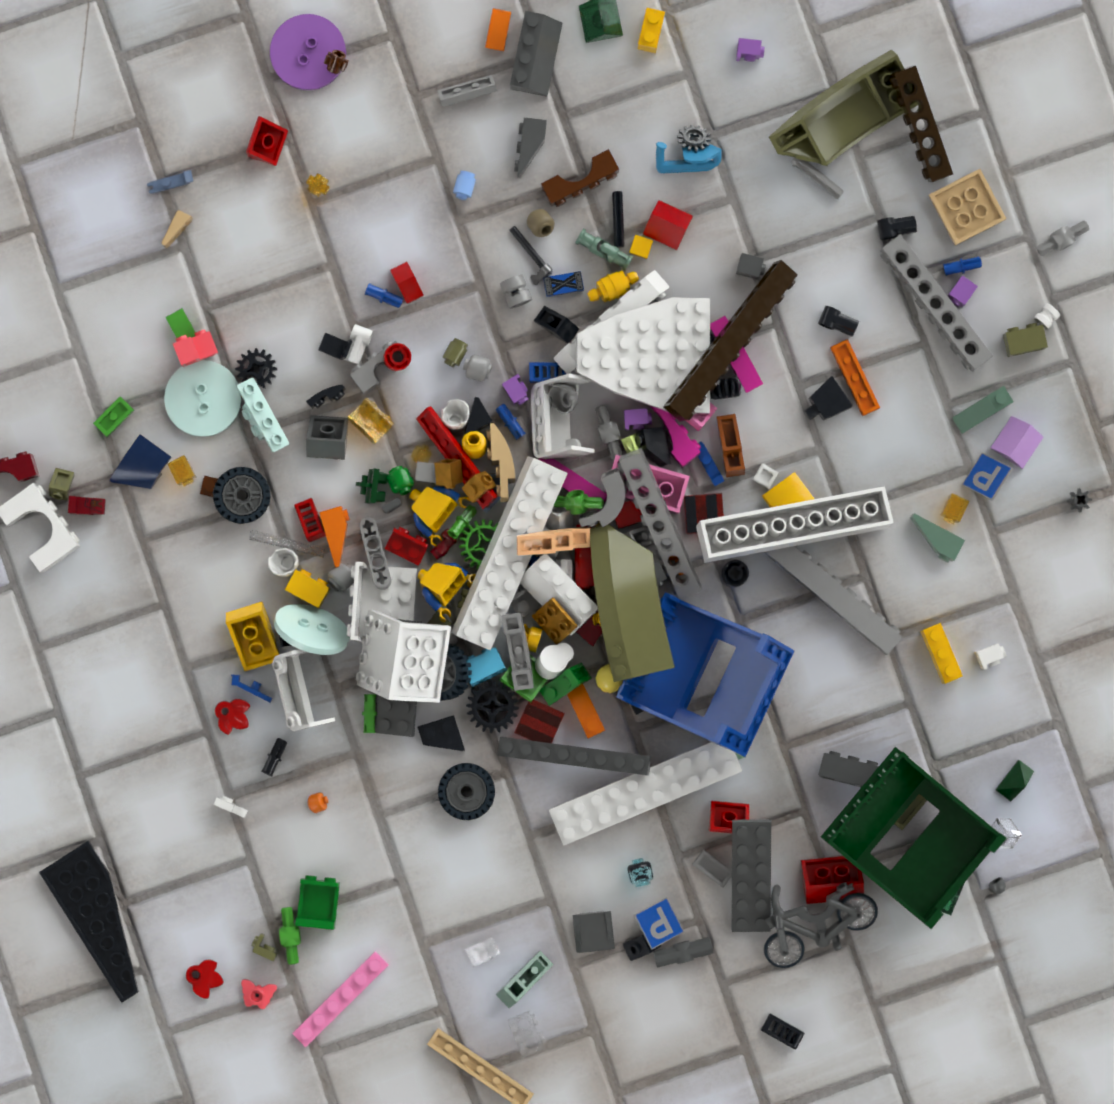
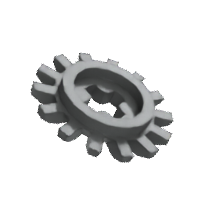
M690 125V128L684 127L685 131L679 130L681 135H677V138L681 139L678 140V143L683 144V148L689 146L688 150L694 147L695 151H698V147L704 150V146L710 145L708 142L711 141V138L708 137L711 134H705L707 129L704 128L702 130L700 129L701 126L693 127V125ZM691 136L694 138L698 137L697 141L691 140Z

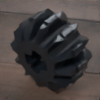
M736 377L717 380V386L710 391V396L713 400L738 397L741 395V384Z

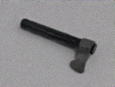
M513 226L509 231L540 268L537 275H531L534 285H537L545 276L548 277L552 274L553 269L536 253L535 249L517 227Z

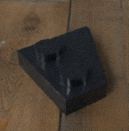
M454 715L417 727L423 745L465 751Z

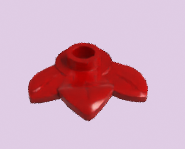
M234 699L231 702H219L215 707V715L219 718V729L229 735L233 728H248V719L244 713L250 708V704L242 699ZM223 708L228 709V712L226 714L221 713V710Z
M204 960L199 965L189 967L186 971L187 981L193 985L194 993L201 998L208 999L210 988L221 986L224 983L221 975L215 971L217 967L216 961ZM194 971H197L199 973L198 978H194L192 976V973Z

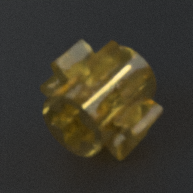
M318 173L315 177L310 175L306 181L307 185H309L307 190L317 197L321 193L326 195L330 189L327 185L329 180Z

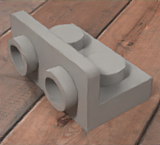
M517 589L511 602L516 613L521 612L522 618L542 607L526 589L522 591Z

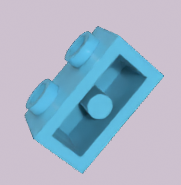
M496 647L491 648V650L485 648L481 651L482 654L476 657L474 655L468 657L469 659L466 662L471 663V667H468V670H472V675H468V677L471 678L470 684L472 687L507 671Z

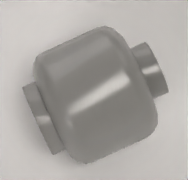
M475 354L470 357V360L466 359L463 370H466V377L479 382L484 381L485 378L488 379L492 369V364H490L488 358Z
M340 563L339 567H334L328 573L329 579L327 581L334 590L345 591L354 583V578L351 577L352 565Z

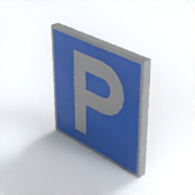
M981 453L962 485L993 501L1013 468Z
M667 897L634 914L651 950L684 933Z

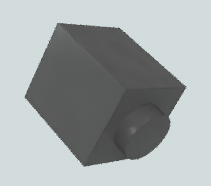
M742 253L736 274L758 280L760 275H764L766 264H763L764 258Z

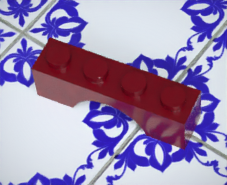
M27 451L16 454V458L9 459L5 457L0 459V473H10L20 482L40 477L34 456L31 453L27 454Z

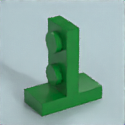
M581 662L568 668L563 674L542 687L540 693L550 706L580 685L591 680L592 677Z

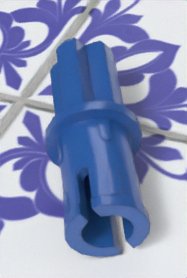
M980 257L965 260L961 258L959 261L943 264L945 276L960 272L964 274L965 271L982 267Z
M371 283L366 288L365 295L380 300V303L385 302L397 308H400L403 298L388 292V289L383 290Z
M505 404L496 408L497 413L505 423L504 426L508 427L515 440L526 434L517 422V417L514 418Z

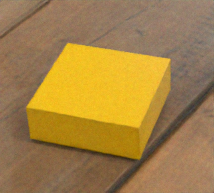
M635 235L629 254L647 259L653 240Z

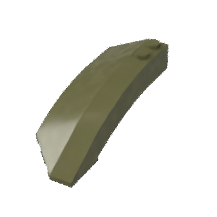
M893 50L884 53L844 77L798 110L769 136L777 154L828 166L866 136L904 114L903 108H900L897 103V90L892 88L890 82L892 73L904 69L898 55ZM906 83L904 92L909 94L912 91V86ZM913 101L910 104V109L918 105L917 102Z
M609 524L604 527L590 528L594 587L613 681L617 682L675 668L661 609L653 552Z

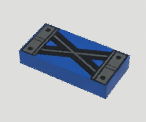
M581 271L543 278L546 297L584 291Z

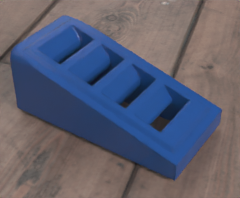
M529 362L530 383H538L554 378L551 377L550 367H554V376L558 377V367L560 366L557 362ZM543 367H547V377H543ZM535 368H539V377H535Z

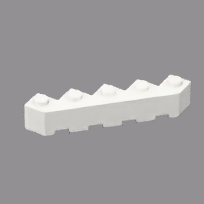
M655 270L652 271L586 329L617 314L649 305L655 300L657 302L661 301L666 296L664 292L669 288V285ZM576 338L553 358L566 374L576 372Z

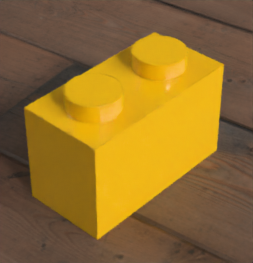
M646 8L638 50L656 53L665 16L664 11Z
M304 569L300 571L295 570L285 590L320 609L331 589L327 587L328 582L319 577L317 581L310 577L311 573Z

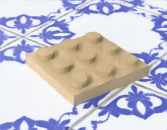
M981 169L929 194V198L955 246L1006 220Z

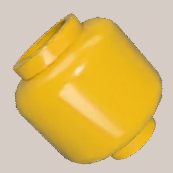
M478 431L466 433L462 438V448L470 459L481 458L487 449L486 438Z

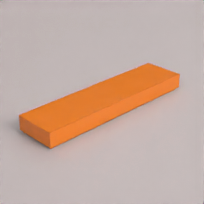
M846 339L831 346L830 349L861 415L864 416L880 409L849 340Z

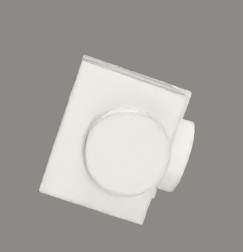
M999 643L974 652L981 670L987 669V664L990 667L1000 664V659L1007 656L1004 647L999 646Z

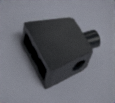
M831 376L809 397L812 406L804 410V413L809 420L819 415L824 421L849 410L853 405L833 376Z

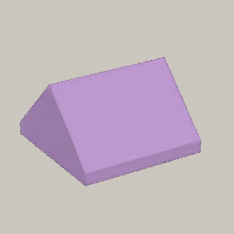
M1011 416L991 446V449L1023 469L1043 439V436L1032 425Z

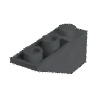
M524 118L523 123L519 124L518 134H522L521 142H517L516 153H520L519 160H515L514 172H518L519 178H521L545 143L547 120Z

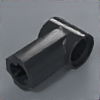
M915 216L896 219L889 217L877 220L880 240L892 239L900 234L917 232Z
M825 306L818 324L827 329H835L853 337L859 321L841 314V311L833 307Z

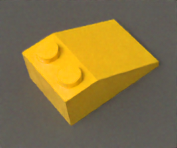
M262 601L226 612V625L244 671L271 664L274 657L280 655L269 617Z

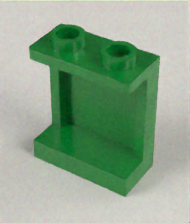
M305 875V879H300L299 904L295 926L334 930L340 882H336V878L325 877L323 881L317 880V876Z

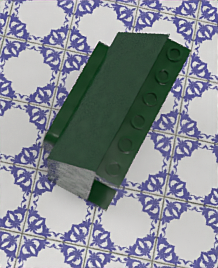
M895 747L821 835V838L922 923L932 929L944 915L941 911L985 857L990 852L995 853L1007 838L908 758L909 756ZM921 795L936 807L939 813L896 865L889 870L871 855V851L915 798Z

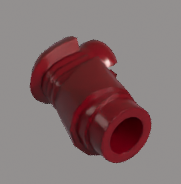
M449 529L441 533L444 540L430 551L437 560L444 557L449 548L457 543V539H453L448 535L447 531Z

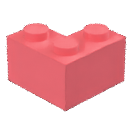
M204 329L194 333L195 337L191 338L184 335L175 339L176 342L173 343L182 367L219 354L210 331L206 332Z

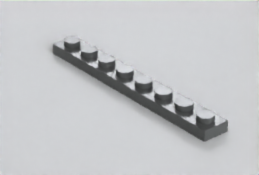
M500 737L498 756L648 776L651 756L507 737Z

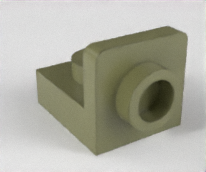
M55 468L49 484V496L56 500L67 501L74 479V472Z
M261 933L259 937L255 936L251 944L254 947L252 952L275 961L278 954L274 952L275 948L267 944L264 947L261 946L265 934Z

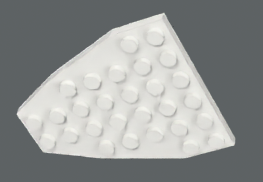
M672 297L617 314L577 333L576 373L616 394L668 412L663 406L710 346V298ZM710 391L705 395L707 398L704 403L695 408V413H710Z

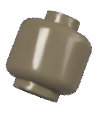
M537 209L529 214L527 226L536 237H546L554 229V220L546 210Z

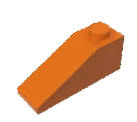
M342 506L319 512L335 568L339 567L342 561L348 528L347 521L350 520L347 509L343 510Z
M582 684L568 693L567 696L587 738L605 731L584 685Z

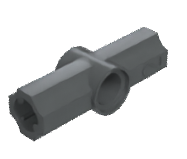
M710 937L691 942H679L671 947L653 951L658 968L674 963H686L697 957L713 954Z

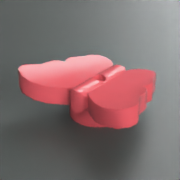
M243 979L241 982L244 994L243 999L247 1007L258 1005L260 1009H265L277 990L275 984H267L261 987V985L256 986L248 979Z

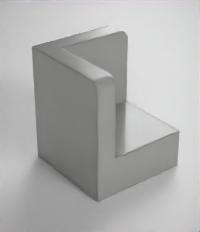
M417 461L415 480L436 484L434 463Z

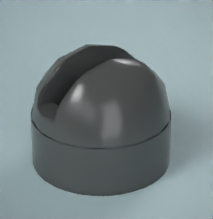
M998 877L989 883V887L993 892L1000 894L1005 891L1006 885L1002 877Z

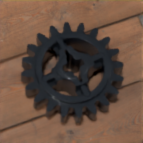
M493 680L492 685L489 686L488 682L485 681L484 688L478 684L479 691L472 690L475 696L468 697L472 704H467L466 707L472 708V710L467 712V715L474 716L470 722L476 720V728L483 725L482 732L488 727L490 733H493L494 728L500 733L501 726L507 730L506 723H514L511 717H518L513 711L519 709V707L514 706V703L519 700L512 699L515 692L508 693L510 687L502 688L503 682L496 686V682ZM490 691L488 701L478 703L479 698L484 693ZM497 692L502 693L506 697L508 704H502L498 701ZM491 701H495V705L502 706V708L495 709L492 713L490 709L483 706L490 705ZM477 710H484L487 712L489 717L488 722L484 721L479 716ZM500 711H508L504 719L496 722V715Z

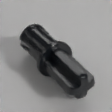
M281 738L276 740L271 753L267 754L269 757L261 772L271 777L273 776L278 762L282 761L280 758L287 745L285 740Z

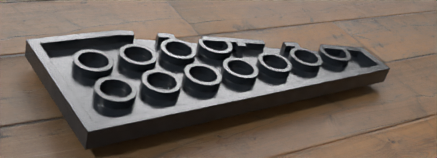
M87 841L39 873L122 1003L138 993L139 990L110 873L90 841Z

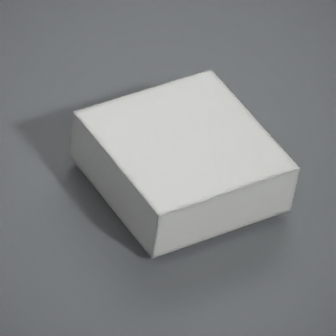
M762 463L753 481L770 489L779 472Z

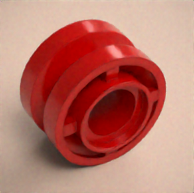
M392 344L384 352V363L392 371H401L410 364L411 352L404 344ZM399 352L402 355V361L395 362L392 358L393 353Z

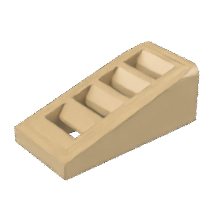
M180 210L176 212L161 242L163 247L168 248L192 222V216Z

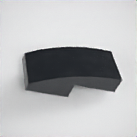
M343 385L329 387L318 392L306 402L312 409L314 407L319 408L325 403V397H328L331 402L340 400L345 395L344 391L346 388Z

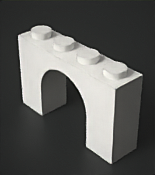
M32 483L0 506V517L9 527L32 512L44 513L50 519L53 529L50 540L29 556L39 572L44 573L80 547L78 543L80 539L74 531H69L67 528L69 524L63 516L59 517L56 513L58 508L53 501L46 499L45 495L47 493L41 485L37 486Z

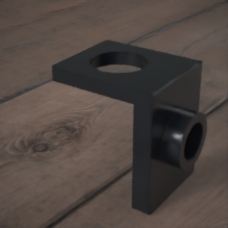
M324 333L318 351L343 360L347 357L353 340L344 341Z
M644 935L623 943L630 961L648 955L662 946L659 945L651 950Z

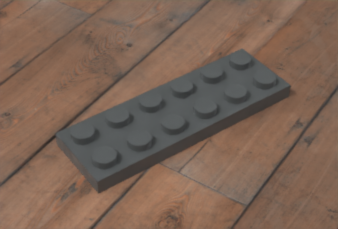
M397 619L408 623H422V621ZM378 695L376 733L414 737L417 701L388 700Z
M771 819L732 820L731 930L732 932H771L765 921L766 918L771 916Z

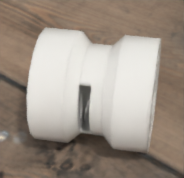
M1046 303L1042 307V311L1034 316V320L1039 325H1043L1044 329L1048 330L1052 326L1053 320H1057L1061 315L1057 309Z

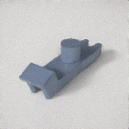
M191 170L181 174L149 182L147 186H153V189L149 190L150 194L187 185L193 182Z

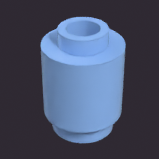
M460 171V174L457 175L453 190L456 198L461 200L471 198L476 181L474 173Z

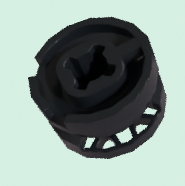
M731 560L724 565L721 576L727 585L738 587L747 581L749 570L744 562Z

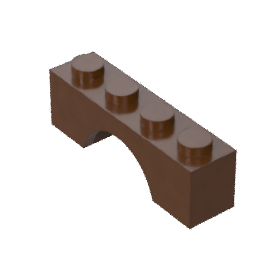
M608 149L592 157L591 171L584 179L570 182L557 175L541 183V188L551 207L554 205L559 207L567 202L566 199L570 197L577 198L583 194L584 190L588 188L593 190L600 186V182L604 180H613L617 177V173H619V167Z

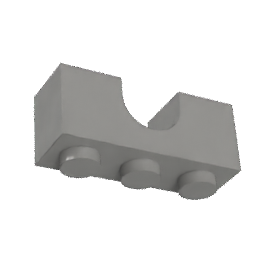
M391 341L387 342L382 347L383 350L380 353L376 354L375 352L367 358L368 362L364 365L358 364L351 370L353 372L350 374L351 378L364 395L380 384L375 377V370L379 365L385 364L383 360L385 350L390 345L397 343V341L393 343ZM399 352L393 353V360L401 362L402 355Z

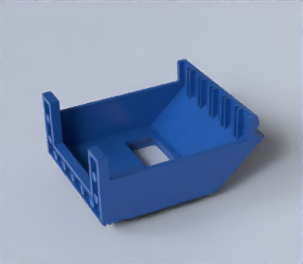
M665 592L660 599L675 668L624 680L618 689L616 698L746 757L793 656L794 650L767 634L753 631ZM718 640L735 646L736 649L707 712L702 717L687 710V707Z

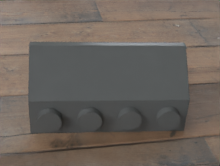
M525 11L510 82L511 90L548 96L562 22L544 14Z

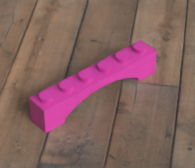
M650 406L665 424L673 445V450L670 454L683 469L700 455V445L695 439L690 440L687 436L689 433L682 424L679 426L675 421L676 418L669 412Z

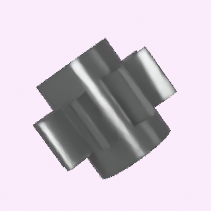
M1078 488L1077 494L1070 492L1072 498L1067 500V502L1072 504L1071 510L1078 508L1080 513L1082 512V507L1085 509L1090 508L1087 503L1092 501V499L1088 498V491L1081 493V489ZM1078 497H1082V498H1083V499L1081 500V502H1082L1081 504H1077V503H1076V502L1078 501V499H1077Z

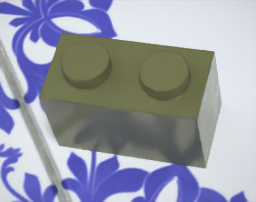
M1037 323L1028 324L1025 329L1020 330L1018 327L1009 328L1003 334L1008 357L1040 351L1048 347L1043 325L1038 326Z

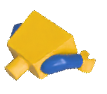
M444 486L426 487L423 492L414 489L410 494V498L415 501L411 506V509L414 511L415 525L426 538H430L433 546H437L432 541L434 537H438L442 541L440 535L433 534V531L435 533L438 532L458 504L461 508H467L462 505L463 499L471 502L468 497H460L459 493L452 489H445Z
M454 562L446 564L435 563L428 571L422 569L418 573L422 594L426 602L434 611L440 613L439 619L444 623L446 619L442 614H447L451 617V612L449 609H443L441 606L446 607L465 582L470 588L473 583L471 580H474L476 574L469 575L467 570Z

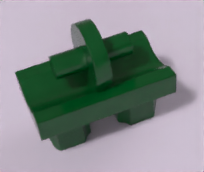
M369 469L368 476L362 475V481L356 482L355 486L361 487L360 494L366 495L365 503L367 504L385 502L386 493L384 491H377L378 484H387L388 474L379 472L380 469Z

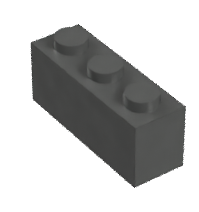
M829 751V754L824 753L818 775L829 780L862 787L879 766L874 761L867 760L866 763L859 762L860 758L854 756L844 758L840 757L841 754L838 752Z

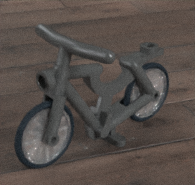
M844 882L837 886V891L826 896L828 906L822 913L809 914L807 912L808 907L805 905L783 911L779 903L781 887L774 885L771 895L773 915L766 918L765 921L770 929L775 927L777 932L767 939L764 945V955L769 963L779 968H789L800 962L805 951L804 943L797 934L785 931L784 927L815 940L819 947L828 946L832 940L833 948L835 951H838L842 948L841 939L838 934L845 928L859 931L870 927L878 915L877 904L870 896L863 893H853L840 899L842 895L854 890L852 883L848 885ZM837 909L839 920L826 930L825 920ZM798 916L801 920L815 922L817 933L787 919Z

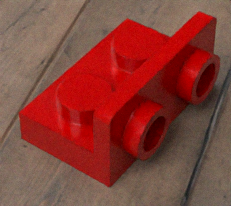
M400 526L398 529L394 528L384 549L419 566L429 547L426 544L427 540L418 535L415 538L408 535L410 531Z

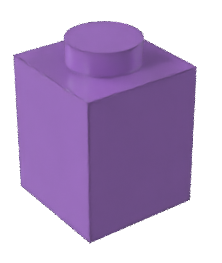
M961 276L947 296L956 307H963L978 286L964 276Z

